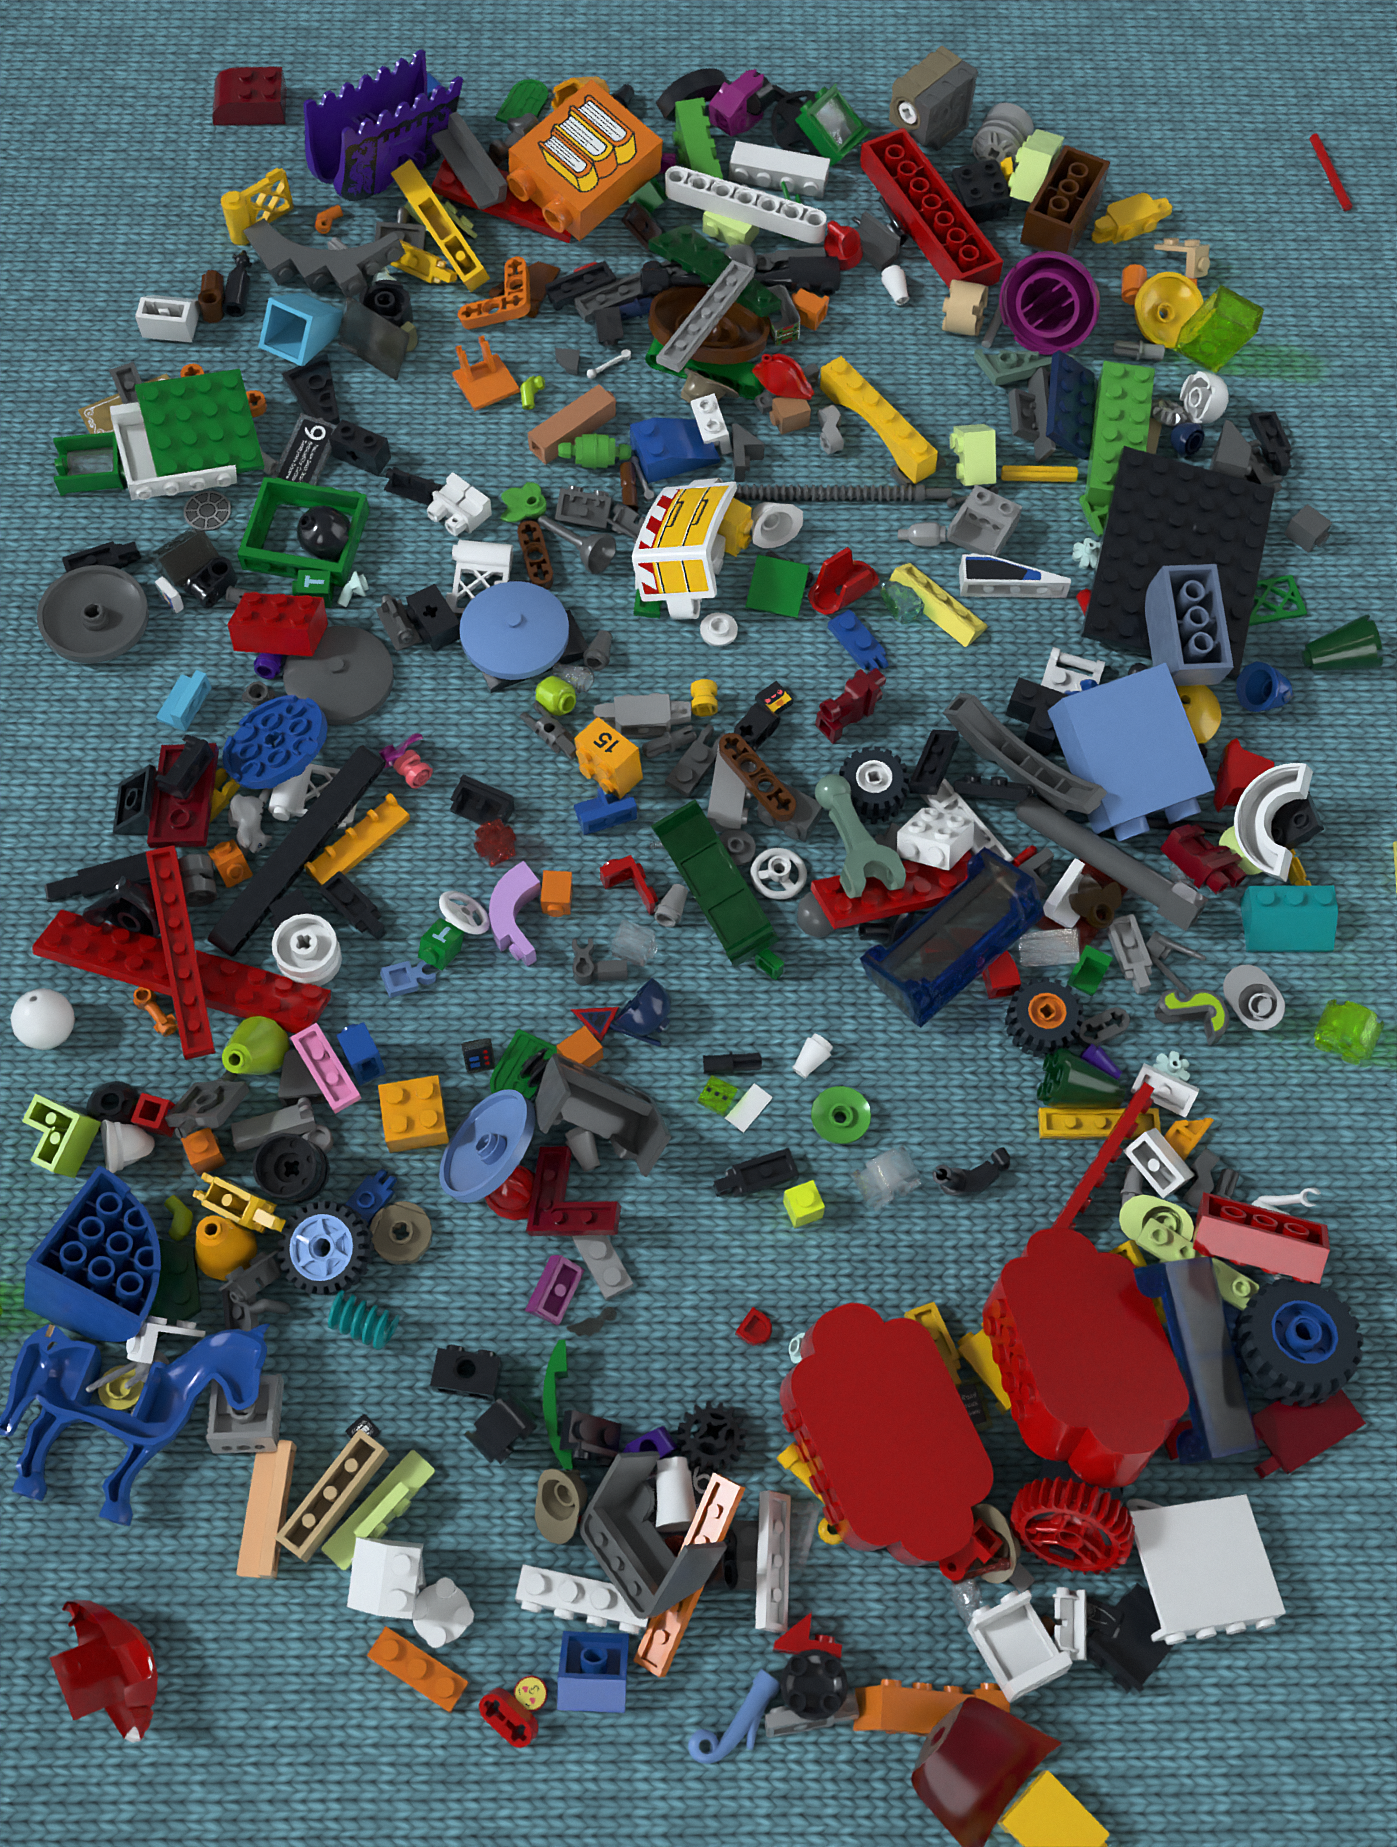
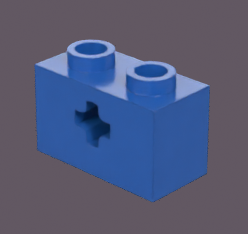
M364 1022L359 1025L351 1024L336 1035L359 1086L386 1074L379 1051Z

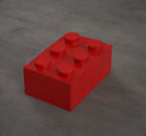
M250 592L244 593L227 625L234 651L313 656L328 626L323 597Z

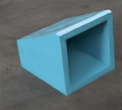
M301 292L269 297L258 347L297 365L304 366L338 336L343 311Z

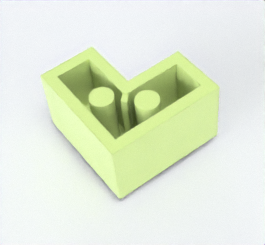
M985 424L953 426V433L950 434V447L954 449V453L959 455L960 463L956 464L957 479H960V482L965 486L996 483L995 430Z

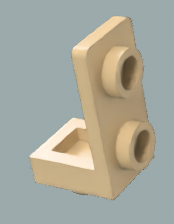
M1164 238L1163 243L1155 244L1154 250L1187 252V278L1194 279L1208 275L1210 245L1200 244L1198 239H1187L1185 243L1179 242V238Z

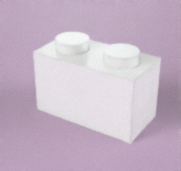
M1156 1128L1144 1132L1123 1150L1162 1199L1175 1193L1195 1176Z

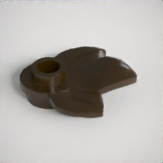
M1089 874L1084 875L1080 880L1078 893L1068 896L1072 910L1077 915L1085 917L1088 923L1096 929H1105L1113 923L1114 911L1120 907L1122 901L1118 882L1110 883L1102 888ZM1096 911L1102 915V920L1097 917Z

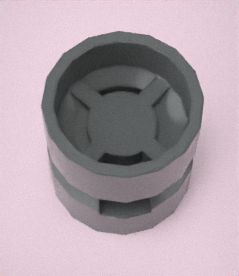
M191 854L179 858L187 906L201 907L213 903L218 895L216 882L213 879L214 867L211 857L202 854Z

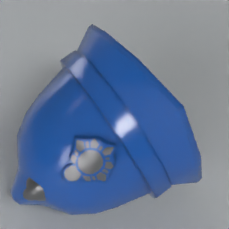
M1255 661L1245 666L1239 677H1237L1236 694L1240 705L1248 711L1261 712L1263 710L1269 711L1279 708L1294 697L1290 681L1268 663Z

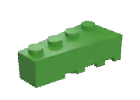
M704 97L676 102L675 131L672 132V141L674 147L678 146L677 158L679 164H683L684 168L723 179L719 159H716L714 138L711 139L709 117L705 116L706 105Z

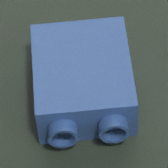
M1167 663L1064 697L1048 710L1071 774L1088 782L1101 785L1107 792L1106 796L1101 800L1099 807L1090 814H1087L1093 832L1096 835L1113 829L1118 842L1131 839L1150 831L1146 817L1162 811L1165 812L1169 824L1187 819L1202 812L1197 799L1215 790Z

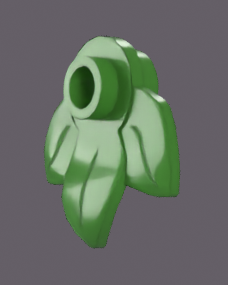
M527 482L522 489L514 487L505 490L501 494V498L508 507L502 513L500 519L505 522L515 523L524 520L526 517L538 519L540 516H543L546 512L547 501L541 495V487L534 482Z

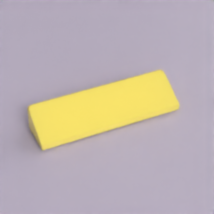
M911 563L895 568L888 581L889 586L964 647L970 645L988 628L987 624Z

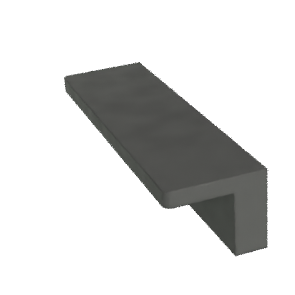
M458 111L449 114L448 129L433 134V143L480 210L506 201L508 183Z

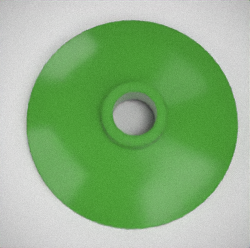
M835 1086L824 1090L816 1097L811 1109V1121L814 1129L823 1139L834 1144H849L860 1139L868 1130L871 1121V1110L867 1100L858 1091L845 1086ZM836 1115H843L845 1121L839 1123L834 1117Z

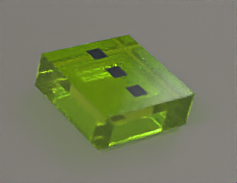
M711 1075L697 1099V1103L724 1117L738 1092V1088Z

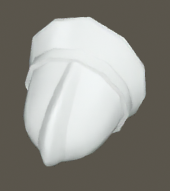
M775 502L758 504L751 514V520H753L751 527L753 531V544L761 548H776L786 544L796 537L803 525V511L793 504H779Z
M102 1121L100 1129L106 1169L113 1174L152 1152L155 1141L142 1128L130 1124H120V1122Z

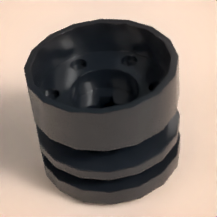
M281 1133L270 1137L260 1145L254 1156L252 1170L255 1181L262 1191L286 1202L303 1203L313 1200L323 1191L329 1180L330 1165L327 1155L318 1145L296 1134ZM295 1165L298 1166L297 1169L300 1171L297 1176L294 1175L295 1172L292 1170Z

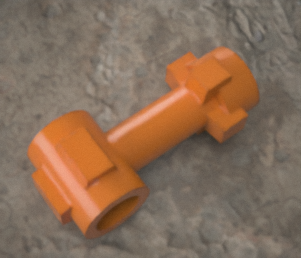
M139 987L134 991V1004L139 1010L147 1011L155 1020L156 1024L153 1028L158 1034L161 1033L164 1037L173 1034L178 1028L177 1020L172 1013L166 1016L157 1005L156 993L143 987Z

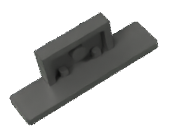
M1040 367L1027 380L1028 392L1014 388L1008 394L1013 435L1034 442L1035 459L1038 463L1045 461L1056 449L1055 442L1046 437L1049 388L1046 368Z

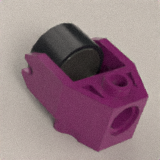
M756 69L746 71L730 85L724 82L719 92L709 103L710 123L729 136L749 131L763 119L764 111L775 102L776 96L772 84L764 74H760Z

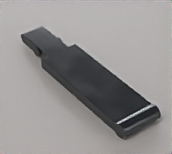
M146 852L77 870L78 876L63 878L62 880L45 884L44 888L47 902H53L64 898H72L79 894L87 898L105 893L113 888V884L119 881L121 876L129 877L131 881H150Z

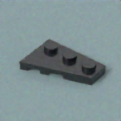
M327 353L308 361L304 366L299 365L282 373L285 384L308 420L328 427H333L340 423Z

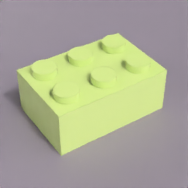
M1036 129L1032 136L1028 135L1027 140L1023 142L1022 148H1019L1015 163H1018L1015 172H1012L1008 187L1012 188L1011 197L1032 203L1060 154L1064 140L1063 136Z

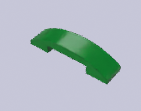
M563 1339L557 1342L546 1369L543 1387V1411L546 1430L554 1454L563 1470L570 1471L573 1469L572 1453L559 1450L561 1437L558 1434L556 1379L568 1378L566 1340Z

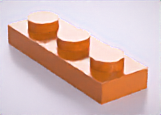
M386 1626L367 1654V1657L449 1713L453 1711L469 1685L467 1680Z

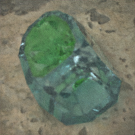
M889 580L882 585L880 591L882 600L893 618L902 625L918 618L923 612L925 604L912 587L903 586L897 581Z

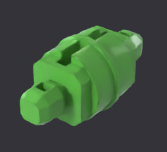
M594 432L593 434H582V437H575V445H571V442L559 444L558 456L562 458L575 456V464H581V468H593V470H596V468H608V465H615V457H618V460L631 458V446L626 444L615 446V438H609L608 435Z

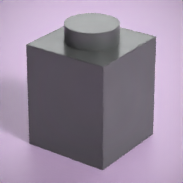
M1307 504L1290 520L1284 535L1309 553L1314 547H1321L1330 536L1327 532L1332 522Z

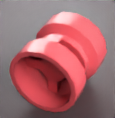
M411 749L407 750L403 756L397 758L393 767L399 775L406 777V783L411 788L416 789L430 779L433 770L427 763H422L419 754Z

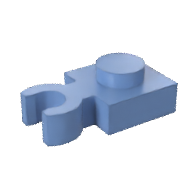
M423 960L418 963L417 967L412 968L410 962L406 961L381 968L380 974L389 998L418 991L419 982L424 985L434 983L436 979L435 973L426 975L422 972L423 970L430 969L431 965Z

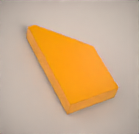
M1210 1117L1203 1120L1175 1121L1164 1135V1138L1182 1160L1185 1161L1214 1120Z

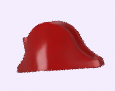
M764 354L762 356V363H757L752 370L762 385L769 392L777 396L810 400L814 395V390L807 381L800 365L787 355L774 354L771 356L770 354Z

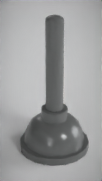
M546 516L538 518L540 526L577 546V550L580 551V559L587 571L592 574H598L609 566L616 551V541L612 535L603 533L581 537Z

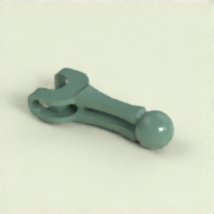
M829 774L821 778L815 788V797L823 808L829 810L828 816L836 825L846 849L847 856L839 879L846 895L849 898L861 897L865 888L866 877H875L881 880L888 890L903 888L906 872L899 855L891 848L877 844L866 831L852 805L851 787L848 781L837 774Z

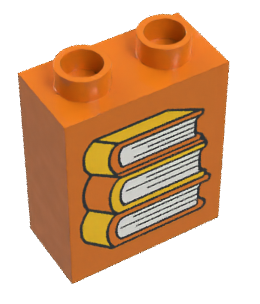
M591 79L509 149V175L506 181L510 190L518 199L527 201L530 198L542 208L546 222L555 231L563 232L566 229L580 242L628 200L630 196L660 172L663 140Z

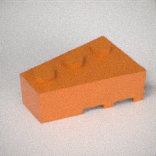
M881 1679V1685L855 1688L859 1717L854 1719L853 1731L864 1732L873 1730L883 1731L887 1734L903 1733L927 1737L932 1728L957 1704L968 1697H976V1695L963 1694V1687L943 1686V1691H933L932 1684L913 1682L912 1688L901 1687L900 1680Z

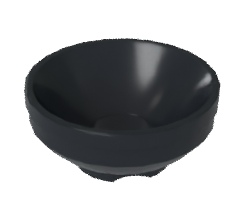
M107 1082L96 1088L90 1095L86 1106L87 1115L100 1122L108 1120L113 1123L120 1122V1124L135 1125L131 1122V1119L140 1099V1094L135 1088L125 1082ZM110 1095L119 1097V1104L115 1109H103L102 1104L106 1097Z

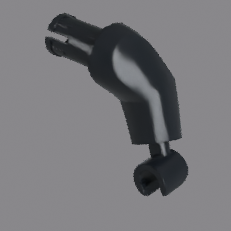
M915 911L890 916L884 923H860L858 929L860 940L883 941L887 946L899 943L911 925Z
M1001 1147L990 1156L994 1162L993 1164L987 1160L972 1170L939 1165L936 1169L940 1173L938 1174L933 1171L932 1177L936 1183L940 1184L942 1191L948 1195L969 1196L980 1194L1000 1177L999 1171L1002 1172L1009 1168L1010 1155L1004 1147Z

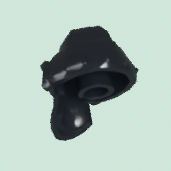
M121 876L120 880L113 884L111 890H107L99 900L83 910L82 918L84 921L96 927H99L107 920L112 925L154 938L161 934L152 884L149 881H131L129 877Z

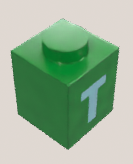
M298 570L297 580H293L292 583L293 596L309 595L312 597H323L325 608H332L334 582L331 571Z
M439 918L421 937L418 958L443 971L461 951L464 931Z

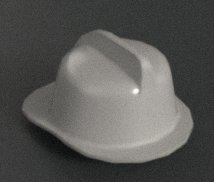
M1240 965L1233 968L1226 975L1223 983L1224 995L1227 1002L1244 1024L1249 1028L1260 1031L1271 1029L1282 1020L1285 1013L1284 998L1265 972L1253 965Z

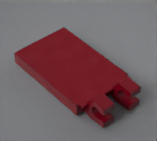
M1340 1389L1334 1396H1330L1327 1401L1320 1404L1313 1402L1307 1407L1298 1406L1297 1401L1292 1406L1280 1403L1281 1399L1249 1418L1253 1428L1234 1441L1239 1449L1243 1451L1262 1439L1273 1455L1253 1468L1259 1478L1263 1479L1280 1467L1288 1475L1365 1425L1366 1422L1343 1390Z

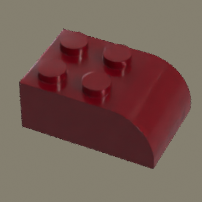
M282 66L234 67L221 71L215 78L213 125L285 124L287 87Z

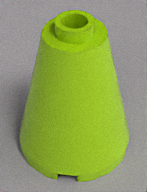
M263 1016L249 1017L239 1023L233 1031L222 1053L223 1065L228 1071L236 1074H270L282 1066L284 1055L290 1049L288 1034L285 1030H282L277 1022Z

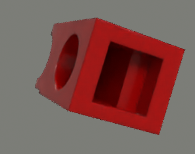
M979 1518L974 1522L973 1533L966 1546L957 1553L939 1560L940 1571L950 1580H960L973 1566L977 1557L985 1564L1004 1542Z

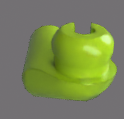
M172 1195L164 1203V1206L173 1215L172 1227L168 1233L173 1240L181 1241L191 1231L193 1213L176 1195Z

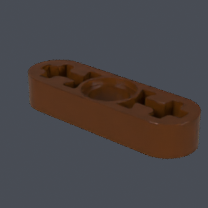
M524 521L518 526L517 534L529 580L532 584L548 590L552 587L554 578L541 528L534 521ZM526 532H531L534 542L529 543ZM534 551L540 552L543 555L538 560H532L528 557ZM542 568L544 580H540L538 577L537 569Z

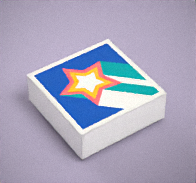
M165 577L156 580L155 584L160 597L176 614L183 610L184 605L179 592Z

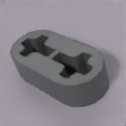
M1117 1007L1097 1014L1082 1023L1081 1029L1076 1036L1077 1042L1084 1048L1091 1043L1095 1046H1101L1123 1035L1130 1024V1017L1125 1010ZM1112 1017L1114 1020L1120 1019L1122 1021L1119 1027L1116 1024L1109 1027L1106 1025L1109 1024ZM1087 1029L1089 1032L1100 1030L1097 1032L1094 1040L1091 1036H1084Z

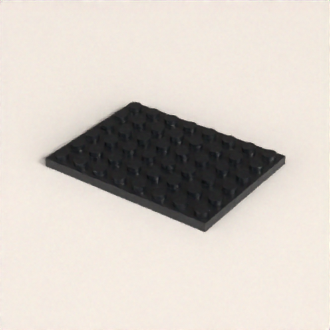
M1124 446L1119 457L1080 636L1152 656L1145 616L1146 593L1151 581L1162 566L1217 564L1234 666L1225 677L1236 680L1240 674L1275 488Z

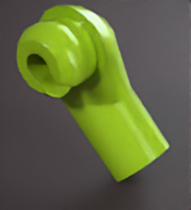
M531 376L522 383L521 399L523 409L535 408L534 394L538 390H543L546 386L545 379L542 376Z

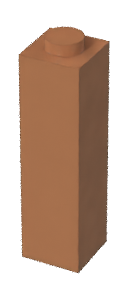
M598 384L528 432L529 450L545 465L558 457L559 444L571 442V445H575V437H582V434H591L616 416V399L614 395Z

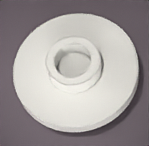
M721 612L709 614L702 620L700 625V634L703 640L716 647L732 643L738 632V626L734 618Z

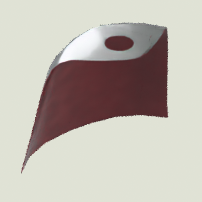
M968 1697L947 1713L928 1734L915 1762L911 1783L921 1800L962 1847H984L993 1827L1018 1789L1041 1761L1059 1747L1062 1742L983 1699Z

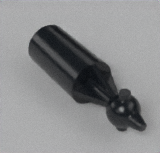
M242 250L238 255H233L232 259L235 260L237 266L228 274L222 309L231 317H241L245 314L251 279L247 275L245 268H251L252 263L245 250Z

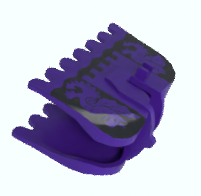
M420 49L413 55L410 65H408L407 60L400 58L396 62L392 73H390L388 67L382 66L378 70L374 81H372L370 75L364 74L360 78L356 89H354V85L350 82H346L341 87L337 98L334 92L328 90L322 96L321 103L318 106L317 102L313 99H307L303 103L305 156L311 174L323 183H333L336 193L343 199L360 201L387 190V187L394 182V178L390 173L411 159L418 171L433 164L441 156V153L433 143L432 135L448 129L449 114L457 112L463 84L461 76H457L451 81L447 92L442 85L436 86L431 98L428 100L426 51Z

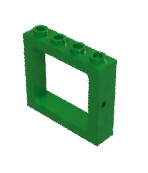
M264 477L237 553L242 570L297 579L298 570L331 571L334 586L344 588L370 511L367 495L357 491L349 492L333 487L310 485L306 482L298 483L286 481L282 478ZM286 504L309 509L314 506L328 505L344 515L352 516L350 528L347 532L349 538L341 551L338 563L263 550L278 505Z

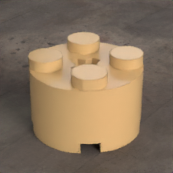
M953 279L949 290L950 298L945 297L942 312L947 314L943 320L942 331L978 336L985 318L982 315L984 307L987 308L988 286Z

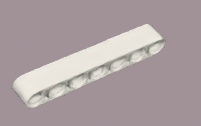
M672 166L666 171V196L671 200L811 244L820 243L825 238L827 217L819 209L681 166Z

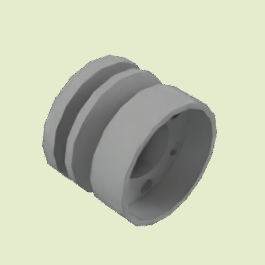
M999 103L992 106L973 139L972 149L977 160L983 162L994 159L1001 168V161L1012 157L1014 168L1018 164L1015 163L1019 148H1022L1023 142L1027 140L1028 135H1033L1034 125L1029 114L1021 107L1011 103Z

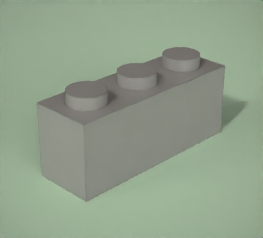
M718 744L707 819L716 832H726L732 829L741 830V824L747 825L749 808H744L745 800L751 799V791L719 754ZM727 745V750L732 748L736 752L737 746ZM745 762L741 765V768L745 772L755 771V764Z

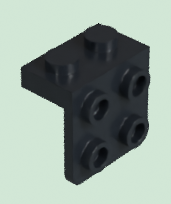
M987 160L957 167L952 170L951 176L963 201V207L976 225L981 222L994 219L999 220L1008 216L1013 197L1010 196V188L996 160Z

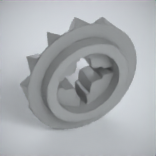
M1162 398L1154 399L1151 402L1150 414L1158 422L1169 426H1178L1181 423H1186L1189 414L1178 403Z

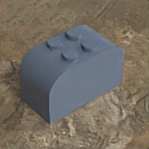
M1217 564L1162 566L1149 584L1145 600V616L1153 667L1167 663L1175 686L1217 685L1234 668Z

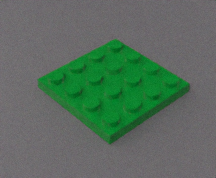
M240 369L135 384V391L157 477L232 465L236 467V474L264 469V462Z

